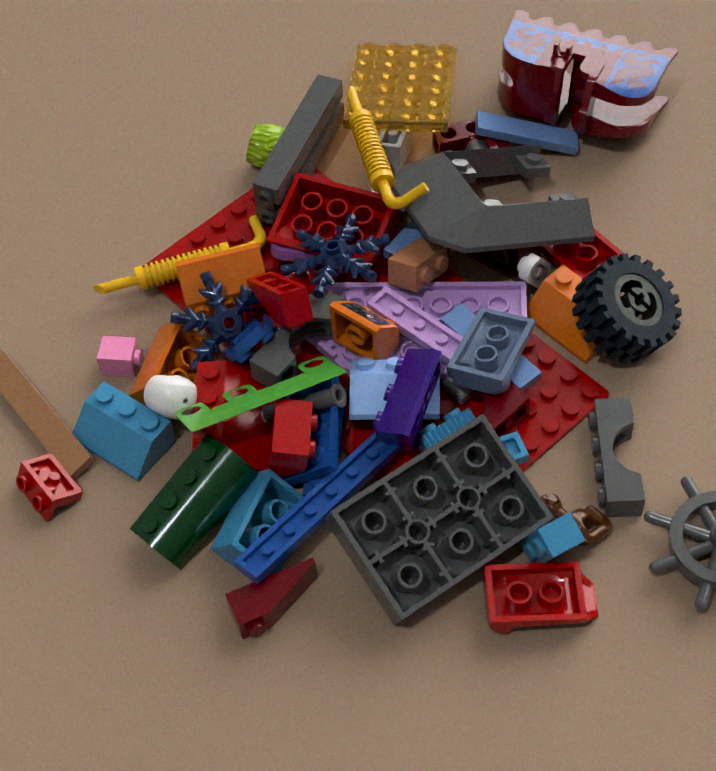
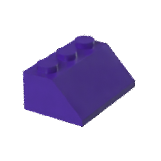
M407 349L405 357L400 356L394 369V373L398 375L394 385L388 384L383 398L387 402L384 411L377 412L373 423L378 440L409 451L412 450L442 371V351L436 349Z

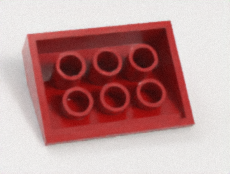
M296 172L266 240L267 243L318 256L320 252H309L310 248L300 247V244L304 241H300L295 237L299 229L305 230L311 236L318 232L321 240L326 237V242L335 239L333 237L334 234L339 235L336 227L338 225L344 227L347 215L354 214L358 218L354 226L359 227V230L353 235L355 238L348 242L347 245H354L359 239L362 242L370 235H374L375 239L387 233L391 240L400 220L401 212L400 209L393 210L387 207L379 193ZM386 246L377 247L379 248L378 252H365V255L354 254L351 259L361 258L363 259L362 262L371 263L373 266Z
M227 360L197 362L196 403H204L209 409L227 403L228 401L222 395L240 386L252 385L257 391L266 388V386L251 378L250 365L239 364ZM248 389L236 390L230 396L243 395L248 392ZM264 405L193 432L192 451L208 433L235 452L257 472L268 469L272 423L266 422L263 418L262 408ZM194 407V413L198 412L201 408Z

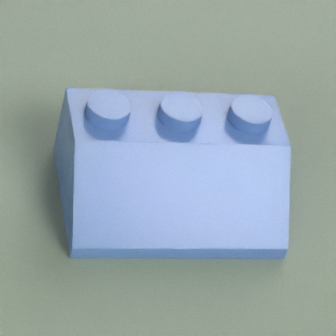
M369 357L351 360L350 420H374L378 411H384L387 403L383 400L389 383L394 385L398 375L394 373V369L399 357H391L387 360H373ZM440 376L423 419H440Z

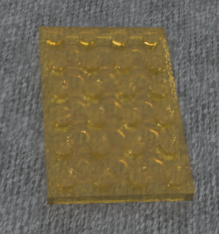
M372 42L358 44L350 87H355L362 109H367L372 114L377 130L449 131L457 46L440 44L438 46H426L424 44L400 45L398 43L376 45ZM348 98L343 116V129H351L349 116L353 112Z

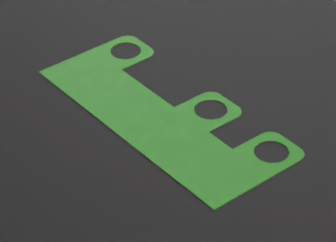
M325 356L316 357L297 366V368L304 372L303 374L258 391L252 385H243L222 395L228 401L225 404L209 409L204 403H196L176 411L175 415L191 432H195L347 373V371ZM315 360L323 361L322 364L316 367H305V365L309 362ZM248 389V392L243 395L230 396L236 390ZM192 407L201 408L194 414H182L185 410Z

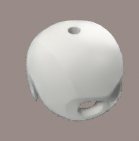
M155 375L146 383L143 395L144 401L148 408L161 416L179 420L175 415L176 411L196 404L197 386L189 379L180 375ZM194 407L185 410L182 414L190 415Z

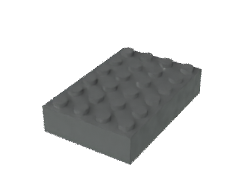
M481 414L331 510L324 520L395 625L554 517L484 414Z

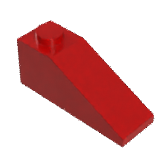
M273 271L246 279L248 286L276 323L289 330L303 327L305 322L314 320L306 285Z

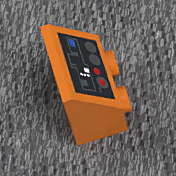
M333 301L329 305L333 341L362 358L369 357L373 360H386L400 345L399 327L392 320L384 319L373 313L367 306H361L354 301Z

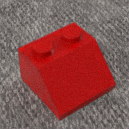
M283 398L276 400L271 426L268 469L270 468L281 478L306 470L308 459H314L316 441L310 440L311 432H316L318 414L312 413L313 402Z

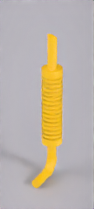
M351 86L347 93V98L353 112L349 116V124L371 188L375 192L381 193L382 200L387 207L393 210L403 209L428 193L429 188L426 183L422 182L403 196L394 197L391 188L395 184V179L372 114L367 109H362L354 86Z
M253 215L249 218V223L255 238L248 243L229 248L226 241L219 243L218 247L216 244L213 245L214 248L208 246V250L205 247L203 251L197 249V253L194 250L192 254L187 252L186 256L183 253L182 257L176 255L177 258L172 256L171 260L169 258H166V261L161 259V263L155 261L154 265L153 262H150V266L144 264L145 267H142V265L134 267L135 274L94 285L93 289L100 294H106L139 285L140 291L148 289V286L153 288L154 284L157 287L159 283L164 285L165 281L167 284L170 283L169 280L175 282V278L179 281L175 262L258 243L261 249L267 239L266 232L259 217Z

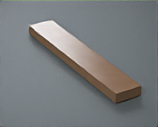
M0 348V393L47 451L54 455L72 479L75 480L95 461V458L10 356Z

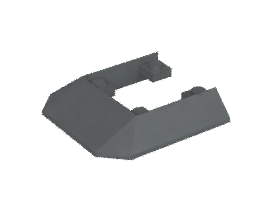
M541 145L441 152L405 164L394 175L395 184L391 189L397 197L403 196L422 182L426 183L429 192L409 204L405 209L428 241L463 253L594 241L595 238L588 198H577L575 194L565 192L560 195L549 196L548 201L502 205L499 200L495 199L481 201L468 183L475 182L477 177L521 174L524 178L548 177L551 167L540 155Z

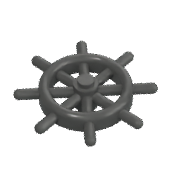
M685 476L681 479V485L689 499L678 508L673 518L654 511H647L644 514V520L647 523L669 530L668 546L670 555L652 561L649 564V570L656 574L676 566L687 579L700 586L695 600V607L698 610H705L712 592L716 591V517L712 512L716 510V491L700 493L692 478ZM700 515L708 529L688 522L693 517ZM683 535L704 542L686 548ZM710 554L711 558L707 568L695 560Z

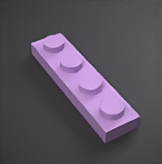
M387 286L382 288L367 302V307L373 313L384 319L392 320L399 327L400 333L422 348L442 351V361L447 365L463 339L462 336Z

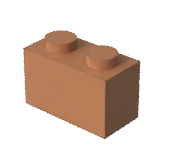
M423 238L416 239L388 258V284L418 292L447 271L449 265L447 247Z

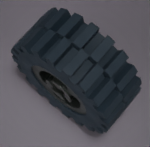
M622 253L618 257L614 255L582 279L575 288L578 292L572 298V302L578 304L572 309L573 316L580 317L576 326L578 330L584 329L587 335L583 338L587 344L593 341L596 344L593 350L598 354L606 351V359L614 361L619 357V363L627 364L629 361L636 363L652 354L674 338L677 334L675 331L680 328L681 321L677 320V318L682 315V309L675 307V304L680 299L678 294L672 295L670 291L674 285L671 281L665 282L662 279L665 273L661 269L657 271L652 269L654 263L648 259L641 263V256L635 254L629 258L628 253Z

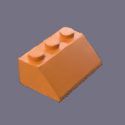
M258 243L175 262L185 307L191 308L198 315L201 309L206 317H211L214 314V307L206 305L205 303L210 300L199 293V289H206L199 276L200 274L210 271L215 285L220 281L222 282L221 296L227 295L223 304L227 308H233L236 306L234 296L240 299L241 285H245L247 290L249 288L246 279L265 273ZM259 302L257 304L250 305L249 307H260L262 306V303Z
M561 265L546 277L527 306V318L536 319V327L586 365L598 353L593 350L596 346L593 341L587 344L583 337L587 333L584 329L578 330L576 323L580 320V317L573 316L572 309L578 305L572 302V298L578 292L575 288L582 281V278L565 265Z
M168 323L159 328L129 396L146 406L143 396L146 383L155 375H180L196 385L197 373L191 370L189 366L199 354L193 353L192 350L205 345L201 341L205 338L194 330L184 332L185 324ZM215 352L214 361H217L219 354Z

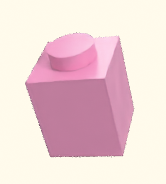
M102 336L97 355L101 374L122 377L136 376L137 367L142 366L143 350L139 349L136 338Z

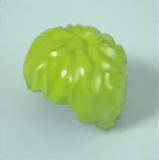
M255 124V129L247 146L246 162L262 168L284 132L285 127L275 124Z

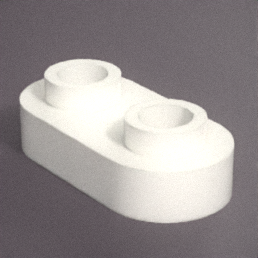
M534 253L524 256L517 266L519 278L539 288L543 280L549 276L551 264Z

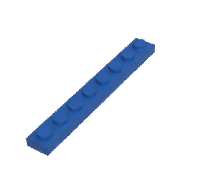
M421 423L419 431L423 429V423ZM374 432L337 466V470L330 472L234 560L235 568L258 585L325 523L324 518L331 510L352 498L393 460L403 448L378 440Z

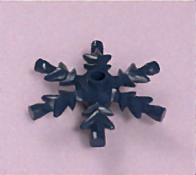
M354 214L347 215L344 227L340 225L336 227L339 235L334 234L333 237L335 239L326 242V237L321 240L318 232L311 236L305 230L299 229L295 237L300 241H304L300 244V247L310 248L309 252H320V254L316 257L306 255L307 259L294 258L292 260L293 264L280 266L282 275L288 276L293 272H297L296 275L300 276L309 268L313 271L317 265H323L324 268L316 272L318 276L311 282V284L316 285L313 290V296L316 298H323L327 284L335 285L332 276H338L339 273L344 271L347 274L351 270L353 279H357L361 275L365 280L373 283L377 279V273L368 269L372 267V264L362 262L363 259L361 258L351 259L354 254L365 255V252H378L379 248L377 247L391 244L389 235L387 233L375 239L374 235H370L362 242L359 239L354 245H347L348 242L355 238L353 235L359 230V227L354 226L358 220Z
M210 271L199 275L206 288L199 289V293L210 300L205 304L214 307V314L211 317H206L201 309L198 315L191 308L186 307L187 314L171 312L170 323L185 324L184 332L193 330L198 327V333L205 327L209 328L212 332L211 339L201 340L205 345L192 350L193 353L199 354L189 366L196 373L197 362L214 361L215 352L220 355L219 344L227 342L231 346L230 350L236 346L232 341L245 328L257 320L256 317L249 323L245 322L242 317L243 312L253 311L249 306L260 302L250 287L247 290L245 285H241L240 299L234 296L236 306L227 308L223 304L227 295L221 296L223 284L220 281L215 285ZM224 320L231 321L233 328H226ZM278 326L272 327L273 331H278L280 329V327ZM250 357L247 358V359H246L244 362H242V363H243V364H248V365H250V364H249Z

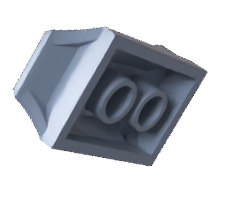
M481 307L446 366L447 375L457 385L489 394L505 392L510 387V375L536 326V319Z

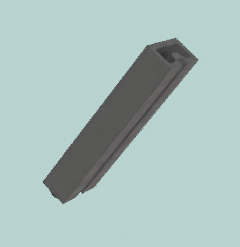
M320 74L317 75L253 181L256 211L260 221L274 224L296 172L312 176L345 119L344 103L340 102L343 97L342 80Z

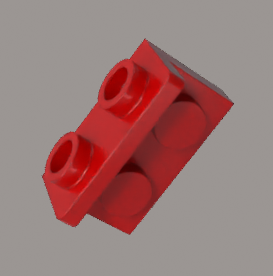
M52 453L21 461L16 485L19 491L23 492L32 503L34 510L39 512L45 521L52 520L55 508L81 500L83 491Z

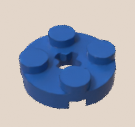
M267 314L262 316L264 322L260 324L255 320L232 341L236 345L232 350L228 347L225 348L223 353L231 362L237 360L241 364L251 356L253 346L258 342L264 344L275 334L272 328L275 323Z

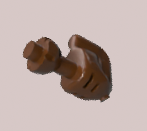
M544 494L540 497L554 518L557 519L568 513L563 509L562 502L556 494L549 496ZM592 505L587 506L585 509L578 508L570 512L585 538V541L578 544V546L594 544L611 531V521ZM592 524L598 525L591 531H587Z

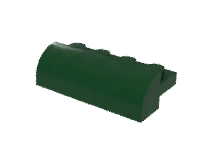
M207 433L130 527V530L173 565L182 570L259 473L235 452Z

